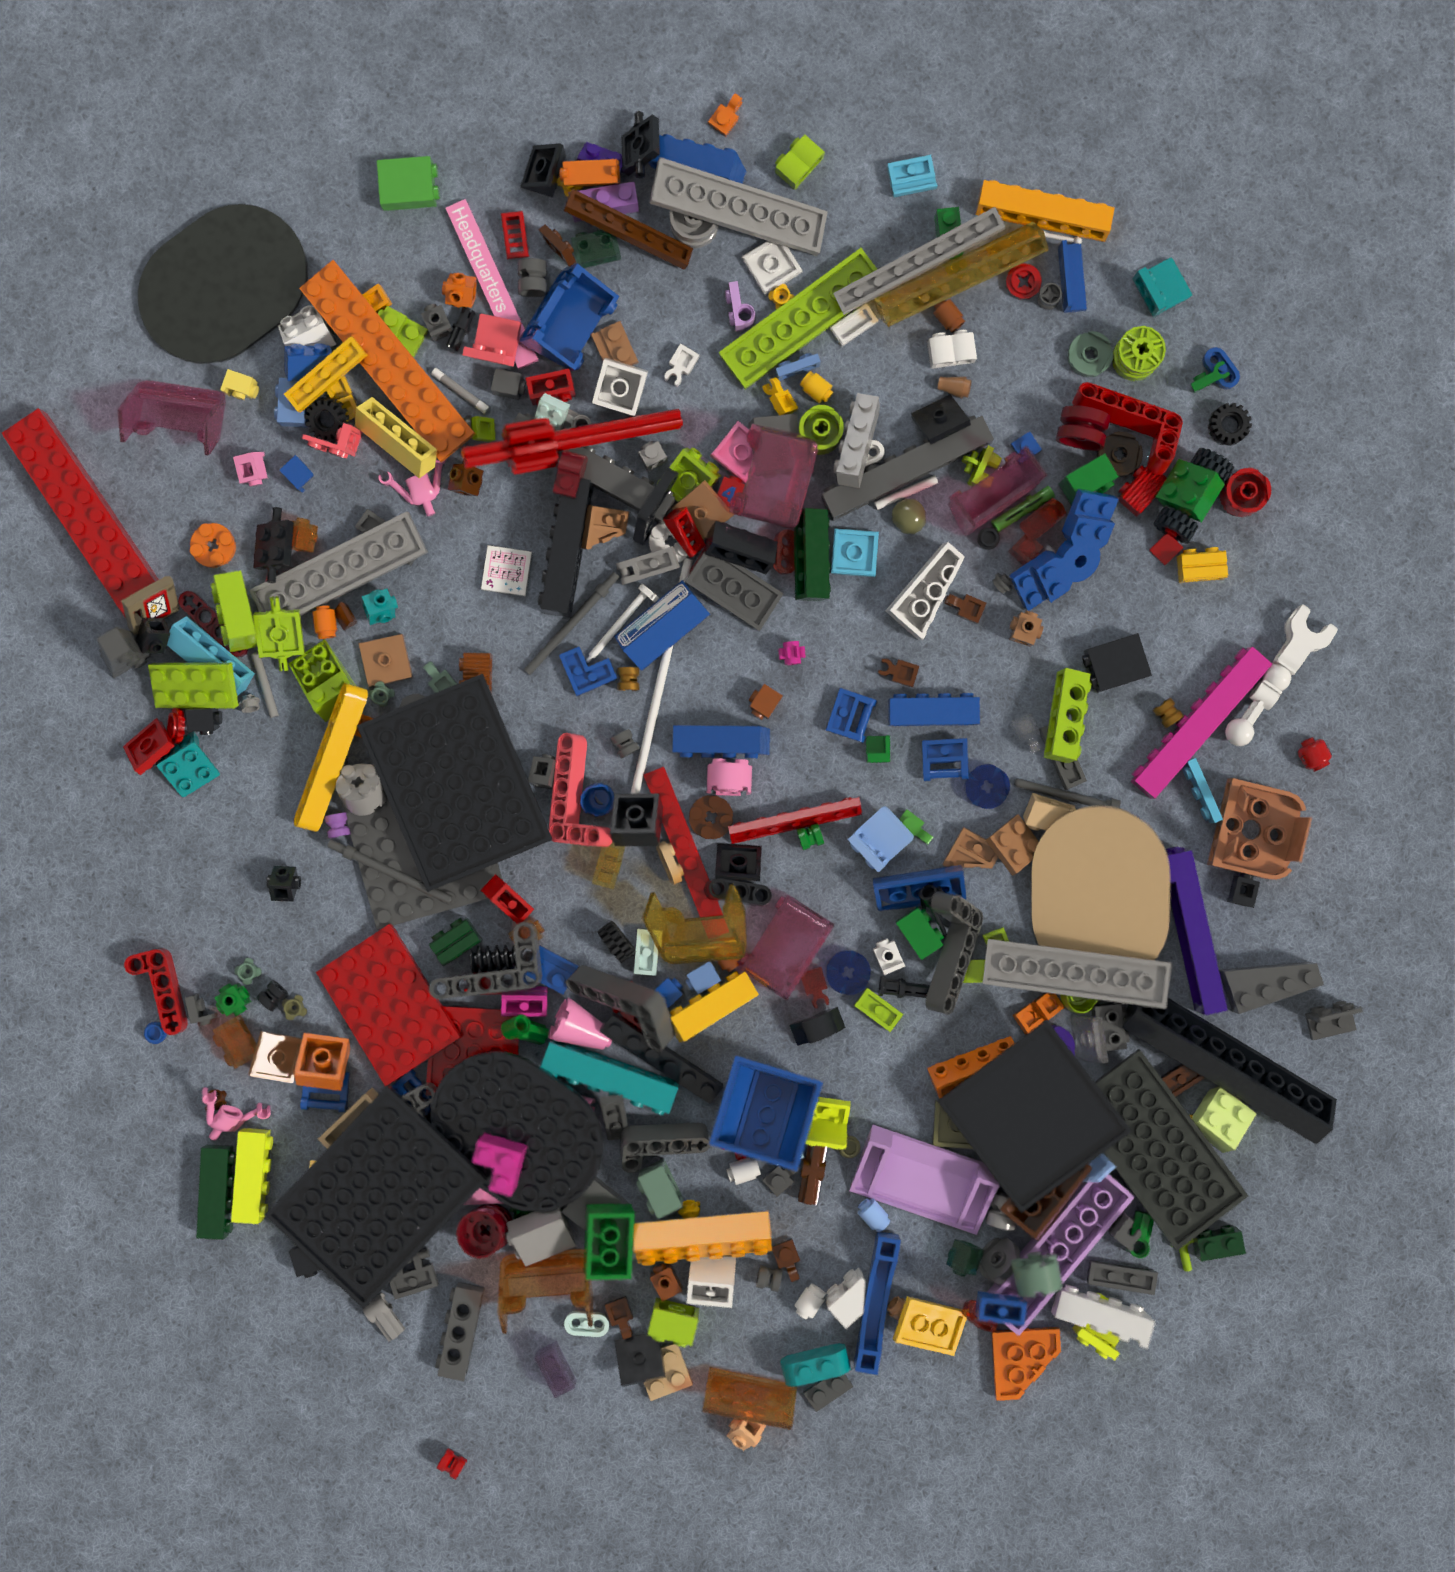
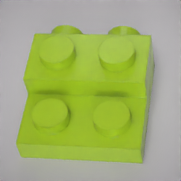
M386 306L385 310L380 309L378 315L409 353L415 357L428 333V329L408 319L406 315L389 306Z
M688 447L684 448L669 467L679 473L675 484L670 490L674 493L672 496L678 502L704 480L712 488L721 477L718 473L719 468L712 462L706 463L701 459L702 454L693 447L691 449Z

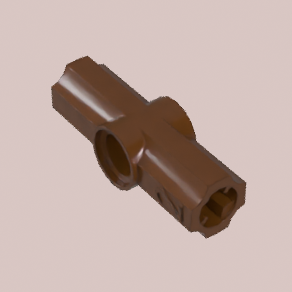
M807 1144L806 1156L803 1158V1169L800 1174L802 1179L799 1187L798 1202L817 1205L820 1184L825 1174L827 1147L810 1146Z

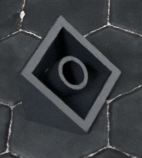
M561 143L533 145L520 188L553 198L557 180L560 176V168L563 167L566 157L564 146Z
M717 843L715 878L760 881L762 846Z

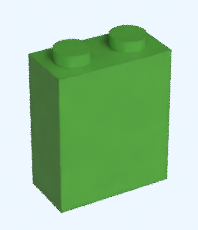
M430 156L377 160L380 205L384 211L436 207V200L440 199L439 187L435 186L434 178H438L437 164H433Z

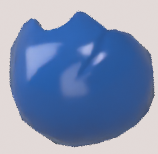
M594 783L588 785L582 792L580 805L585 813L600 817L610 813L613 809L615 794L608 785ZM595 797H596L602 804L597 803Z

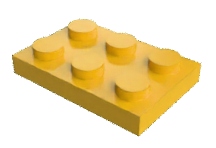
M907 1296L893 1340L896 1343L954 1356L968 1313L962 1309Z

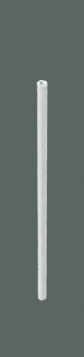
M684 559L679 582L682 580L685 582L688 578L693 560ZM673 646L664 652L661 657L630 794L640 793Z

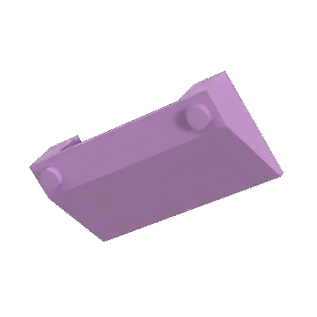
M872 1124L849 1191L871 1199L874 1198L876 1201L977 1235L999 1187V1183L981 1161Z

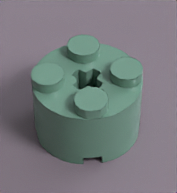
M1031 1252L1027 1254L1028 1258H1019L1011 1261L1019 1296L1036 1297L1035 1293L1038 1292L1048 1295L1062 1288V1279L1055 1253L1041 1256V1252Z

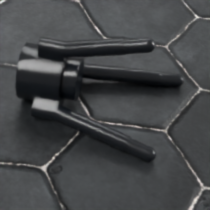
M926 885L917 893L920 898L921 907L925 910L926 906L930 907L940 931L946 937L947 932L939 914L933 911L931 907L933 895L938 891H944L941 886Z

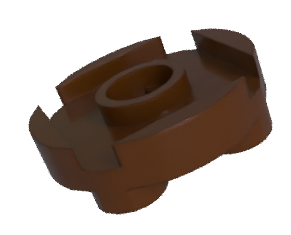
M703 796L695 801L689 812L690 826L697 835L705 839H718L729 831L728 826H731L733 823L732 808L725 799L719 796ZM706 812L717 813L718 816L715 818L716 822L714 824L711 821H705L707 817Z

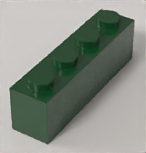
M803 508L793 511L795 600L821 601L830 599V541L828 539L830 521L828 510Z
M207 1144L201 1148L197 1239L223 1240L232 1232L233 1222L230 1219V1210L232 1211L233 1197H231V1188H234L235 1174H232V1165L236 1164V1152H233V1146Z

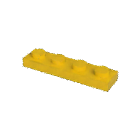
M349 337L285 392L284 395L296 411L301 413L367 356V353L354 337Z

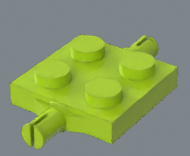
M274 596L269 598L271 610L267 612H254L253 614L259 658L272 657L278 659L279 671H283V666L284 671L289 670L288 657L305 654L300 609H280L279 597L275 596L274 600Z

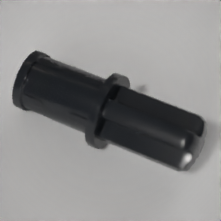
M462 307L456 324L452 325L453 331L446 344L448 349L457 352L465 334L469 333L468 328L476 314L473 310L470 312V308Z

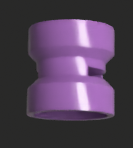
M346 812L324 816L325 823L328 827H331L327 831L328 839L351 834L350 828L344 826L348 819Z

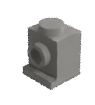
M658 441L646 443L641 447L642 450L637 452L648 472L668 462L667 456Z

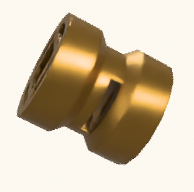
M617 668V675L620 677V681L617 683V690L639 691V683L637 682L639 668Z
M1172 698L1165 700L1161 706L1155 707L1152 710L1156 716L1161 717V723L1165 728L1170 727L1184 716L1180 710L1174 707L1175 702Z

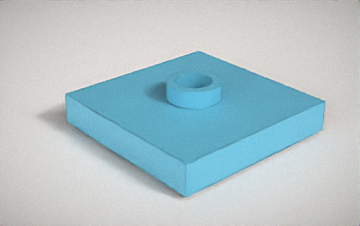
M834 529L831 574L875 577L879 532Z

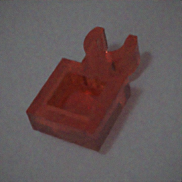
M821 966L801 972L800 976L806 995L812 993L814 995L812 998L813 1007L815 1009L818 1008L816 1004L818 998H823L826 1005H829L827 995L822 992V990L828 987Z

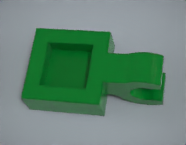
M1224 361L1218 362L1212 373L1206 375L1203 372L1193 378L1194 382L1191 383V387L1194 393L1230 375L1229 372L1225 374L1218 372V368L1225 364Z

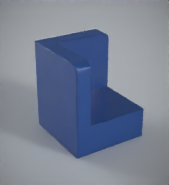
M296 455L280 469L282 474L301 493L305 491L303 486L314 476L306 464Z

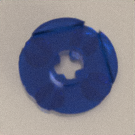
M991 764L980 765L969 773V779H966L964 784L965 794L972 804L982 809L996 808L1003 803L1009 794L1010 781L1007 774L997 766ZM985 780H988L989 784H993L990 793H986L985 790L981 789Z
M843 950L834 954L826 966L828 983L835 991L841 994L855 995L863 991L871 975V968L867 959L854 950ZM845 967L849 969L854 968L852 978L849 979L848 976L843 977L842 973L845 972Z

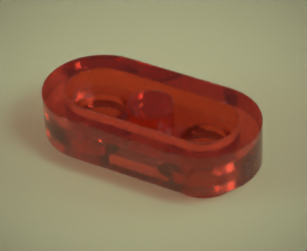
M785 529L778 532L774 538L778 544L775 564L773 566L782 575L792 573L795 570L794 531ZM783 538L787 540V545L782 543ZM782 560L786 562V567L781 565Z
M976 1300L964 1303L961 1313L981 1330L987 1332L996 1331L998 1322L978 1320L975 1314Z

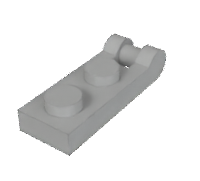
M674 546L616 563L617 570L621 572L622 578L620 580L622 585L680 568ZM629 566L633 567L634 575H630Z

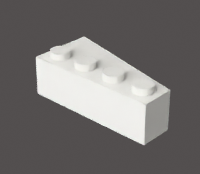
M949 542L943 543L885 611L916 639L923 640L965 557Z
M1066 1285L1065 1288L1062 1287L1056 1292L1051 1310L1055 1318L1082 1327L1090 1324V1328L1097 1332L1105 1334L1111 1331L1120 1340L1128 1342L1132 1338L1140 1343L1139 1346L1148 1349L1155 1321L1144 1311V1307L1133 1303L1130 1306L1123 1305L1121 1300L1109 1297V1300L1100 1298L1101 1295L1091 1291H1087V1294L1078 1292V1288L1071 1285Z

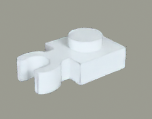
M680 343L669 362L673 369L665 373V380L668 381L672 375L676 376L677 380L674 385L678 387L682 381V373L689 376L700 355Z

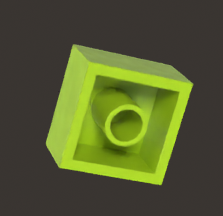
M656 1297L648 1335L652 1336L651 1338L656 1341L664 1342L669 1340L680 1347L692 1346L699 1319V1308L669 1300L662 1302L660 1298Z

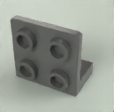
M1338 1001L1332 1003L1333 1007L1325 1009L1324 1006L1311 1008L1310 1013H1305L1311 1040L1357 1030L1353 1014L1363 1012L1362 1007L1356 1006L1354 1003Z

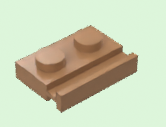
M620 321L591 334L602 361L608 358L631 366L638 363Z

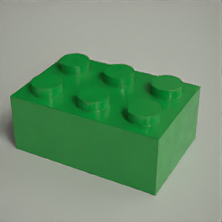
M586 1204L583 1271L586 1280L631 1279L635 1218L632 1204Z

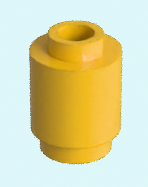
M809 371L800 383L803 391L818 403L822 401L826 403L833 394V391H831L833 386L818 373L814 374L812 371Z

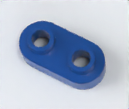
M1218 347L1209 349L1203 356L1204 367L1210 374L1214 371L1216 365L1211 363V357H1215L1217 363L1224 361L1225 364L1218 368V372L1220 374L1229 372L1230 381L1226 382L1224 379L1216 381V384L1222 389L1233 388L1240 379L1238 369L1224 350Z

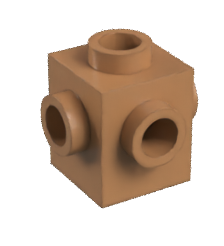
M1031 611L1021 612L1017 617L1014 616L1009 627L1012 630L1009 640L1028 647L1033 646L1036 638L1040 639L1044 626H1041L1042 619L1037 618L1038 614Z

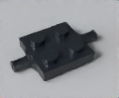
M636 111L634 113V126L621 136L622 172L629 176L636 171V178L642 179L645 177V165L660 155L659 118L652 114L643 120V112Z
M280 507L272 508V520L268 523L258 524L255 534L253 568L258 570L268 569L267 583H276L277 570L284 566H290L294 522L290 520L281 521L282 508Z

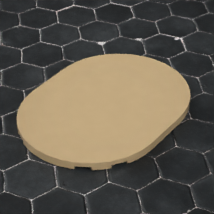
M1111 806L1079 808L1056 820L1041 837L1032 861V925L1038 944L1041 946L1155 960L1164 946L1169 930L1170 865L1166 850L1154 830L1146 822L1130 814V812Z

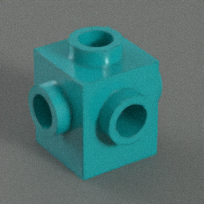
M388 589L374 590L370 594L362 596V607L370 625L379 622L386 623L395 618V609L398 608L395 596H390Z

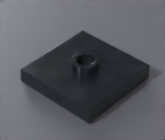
M951 394L911 413L913 421L930 444L936 443L971 425L970 419Z
M648 1333L635 1335L624 1340L623 1338L614 1340L622 1387L666 1377L661 1342L652 1339V1336H649Z

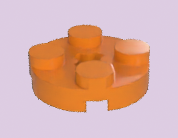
M204 523L200 525L190 540L191 555L194 556L198 563L209 568H217L229 563L236 551V543L231 531L217 523ZM217 540L218 549H213L212 552L209 551L208 542Z

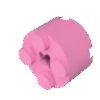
M716 758L712 759V764L707 765V793L711 794V790H715L716 795L741 796V791H746V795L751 794L752 766L748 765V760L737 759L735 763H726V759Z

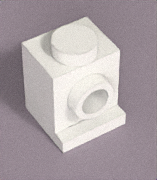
M887 938L876 943L877 947L873 948V951L884 975L905 967L895 941L889 942ZM886 952L892 953L890 960L884 958Z

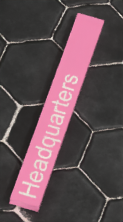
M466 199L446 207L447 213L494 316L521 322ZM523 324L521 325L515 363L519 370L539 361L535 351L520 342V337L525 330Z

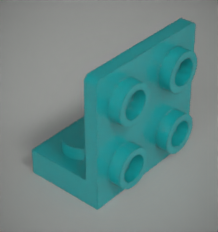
M1169 258L1148 270L1144 267L1132 278L1153 317L1192 296V292L1173 258Z
M195 732L184 736L182 742L174 744L170 752L156 762L158 769L181 797H186L220 775L218 769L199 747V738Z

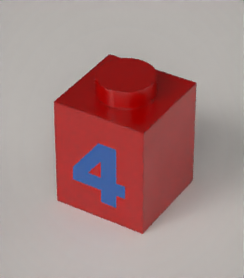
M731 475L729 478L724 476L717 495L732 512H736L745 489V484L742 483L740 478Z

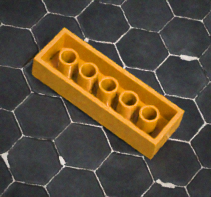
M769 1211L634 1223L633 1242L637 1262L649 1266L654 1265L657 1261H664V1263L670 1264L678 1262L679 1259H687V1261H698L701 1257L721 1259L723 1255L743 1257L745 1253L765 1255L768 1251H772Z

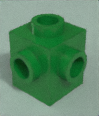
M231 983L225 985L218 990L220 994L214 997L217 1001V1009L222 1014L225 1013L226 1017L232 1014L235 1017L247 1010L245 1006L252 1002L249 998L248 990L241 986L240 983L233 986ZM228 997H231L233 999V1004L230 1002Z

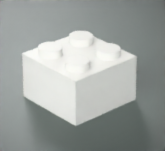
M605 358L592 403L635 416L648 371Z

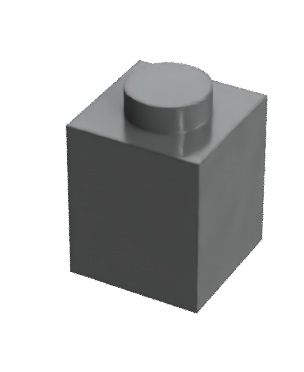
M495 368L491 392L493 395L519 400L520 394L524 395L526 381H523L524 378L520 373Z

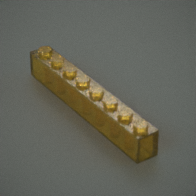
M1031 222L873 299L880 319L890 327L1049 251L1044 230L1034 222Z

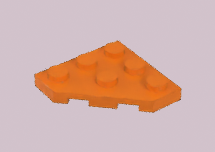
M1059 1327L1026 1328L1020 1336L1011 1329L991 1330L996 1401L1020 1399L1028 1386L1035 1382L1044 1372L1045 1367L1050 1361L1061 1352Z

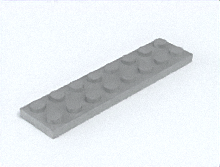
M661 157L657 162L649 202L659 207L815 256L820 253L828 212Z
M405 512L276 576V583L264 582L250 589L249 592L259 612L271 610L269 598L274 596L275 600V596H278L280 609H300V616L318 606H322L427 554L428 551L410 513Z
M988 939L983 984L1166 1008L1171 962Z

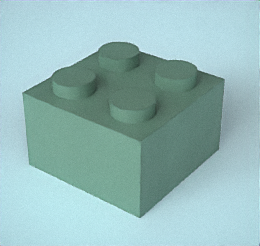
M664 1158L639 1171L636 1183L641 1194H646L648 1200L646 1204L652 1215L656 1214L657 1219L682 1208L683 1196Z

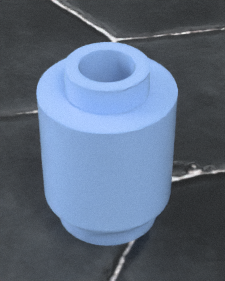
M867 1198L859 1204L857 1214L871 1230L879 1233L889 1225L890 1219L888 1214L874 1198L870 1200Z

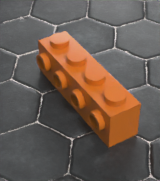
M1012 1037L999 1039L994 1043L978 1047L973 1051L957 1055L952 1059L928 1067V1073L938 1098L940 1099L1013 1045Z

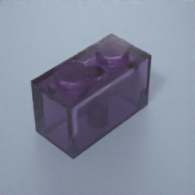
M555 1341L537 1350L534 1358L554 1398L574 1389L577 1380L558 1342Z

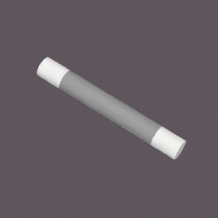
M435 368L432 371L431 375L483 414L488 411L489 406L439 369Z

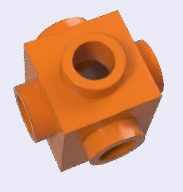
M450 273L447 281H444L442 285V295H445V304L453 305L454 307L472 308L476 299L477 277L466 276L463 273Z

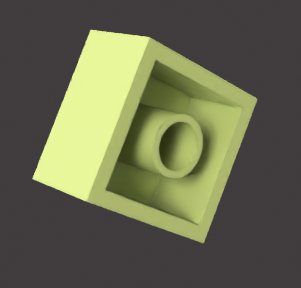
M1219 1086L1207 1092L1191 1119L1208 1142L1222 1153L1234 1151L1237 1148L1256 1113Z

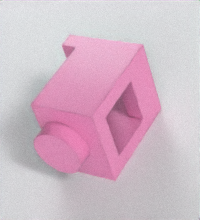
M251 452L233 457L240 484L249 483V487L263 484V479L268 478L263 460L264 452Z

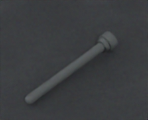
M1019 778L1014 780L1016 787L1087 806L1120 808L1121 800L1114 798L1104 801Z

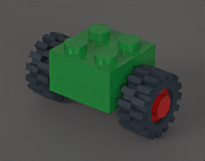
M1199 448L1191 462L1178 459L1156 495V498L1163 506L1153 523L1157 527L1156 529L1162 531L1163 534L1169 533L1177 542L1179 540L1181 543L1188 544L1198 529L1197 523L1193 520L1202 523L1233 471V464L1227 458H1223V455H1218L1217 452H1212L1210 449Z

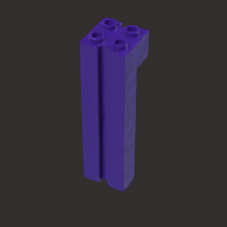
M1184 847L1167 848L1165 850L1170 865V903L1194 1011L1203 1015L1228 1011L1192 850L1185 851Z

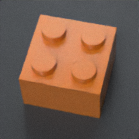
M304 1033L294 1072L296 1085L341 1091L350 1055L349 1039Z

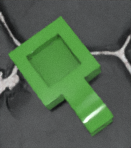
M906 809L899 820L913 836L929 844L933 836L921 829L925 822Z

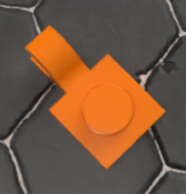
M735 93L727 107L720 104L709 119L708 124L726 137L739 120V116L735 113L743 103L741 101L742 98Z

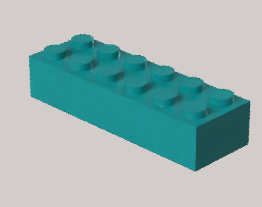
M553 1040L549 1042L541 1065L543 1069L555 1077L558 1075L566 1077V1081L578 1085L580 1082L588 1085L587 1089L594 1092H600V1090L609 1092L608 1096L623 1095V1098L630 1100V1104L641 1108L643 1105L651 1107L652 1112L660 1115L670 1113L679 1087V1083L667 1077L573 1044Z

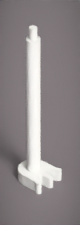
M641 584L638 587L641 593L592 649L586 661L589 663L597 657L647 597L654 603L660 598L644 584Z

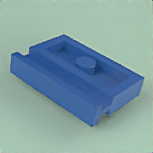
M539 945L542 968L541 983L564 995L567 989L566 980L579 966ZM528 971L526 973L528 977L536 980L533 972Z

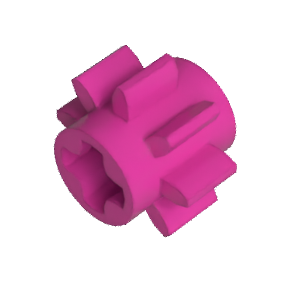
M799 641L784 642L783 648L778 650L779 660H784L785 665L801 664V658L806 657L805 646L800 647Z

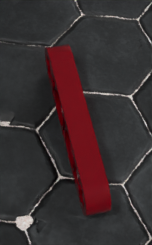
M192 591L183 592L178 600L180 607L213 639L230 652L229 645L224 646L223 639L219 638L216 634L218 627L224 626V624L219 625L217 613L198 594ZM194 597L193 603L200 608L196 610L190 605L185 606L187 603L185 598ZM204 611L211 613L212 617L208 623H203L200 619L201 613ZM248 649L230 653L240 658L247 654Z

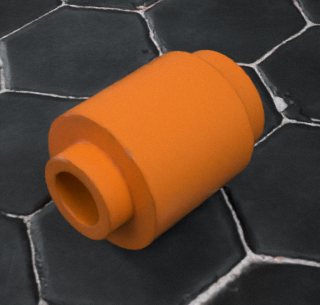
M330 606L316 607V611L312 612L315 634L318 635V639L336 637L335 610L330 609Z

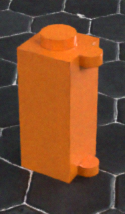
M617 159L564 161L563 167L560 168L561 182L564 181V185L567 187L620 184V164Z

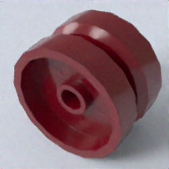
M1065 406L1062 408L1060 421L1064 425L1058 427L1056 441L1065 446L1082 450H1102L1106 441V435L1103 431L1108 430L1111 416L1102 410L1091 407Z

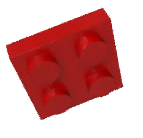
M156 718L126 743L123 748L134 771L142 775L161 757L168 754L174 747V744L164 724Z

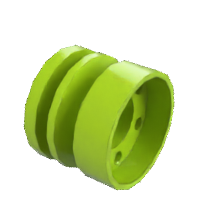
M1133 327L1123 335L1113 348V368L1118 375L1126 380L1139 381L1147 378L1164 360L1166 352L1165 341L1160 333L1151 327ZM1138 348L1143 349V350H1142V353H1143L1142 355L1139 354V349H1138Z

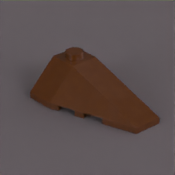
M1087 1164L1022 1213L1010 1197L999 1210L1035 1240L1039 1241L1093 1168Z

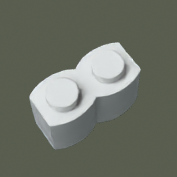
M958 330L954 332V335L936 333L927 342L931 369L975 363L977 360L973 332L967 333V330Z

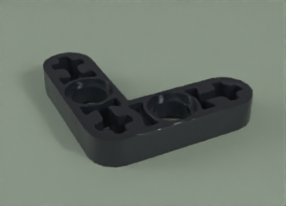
M671 468L666 469L638 513L633 540L641 545L645 544L651 534L655 514L677 480L679 473Z

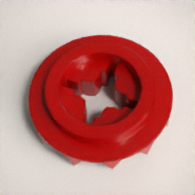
M1026 263L1018 264L1009 271L1006 277V288L1010 291L1011 296L1018 297L1019 300L1030 299L1040 290L1042 278L1034 266ZM1030 275L1027 281V284L1029 286L1027 287L1026 285H1023L1022 287L1018 288L1020 283L1018 277L1024 279L1025 277Z
M174 708L168 716L167 732L173 744H179L182 742L183 735L185 734V718L180 708Z

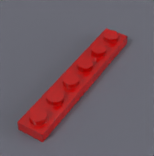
M848 797L839 802H826L813 808L804 807L791 813L782 812L773 817H759L751 822H737L733 826H728L731 843H739L810 827L815 823L819 825L862 815L859 797Z

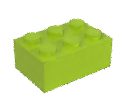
M241 570L214 575L215 583H211L214 604H217L215 606L219 625L224 624V626H220L224 646L229 645L230 652L257 647L256 631Z

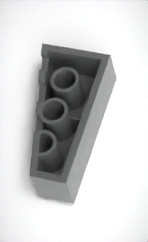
M1313 962L1218 969L1232 1012L1237 1014L1324 985L1318 965Z

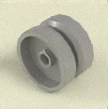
M670 210L671 232L676 240L692 248H702L715 238L719 225Z

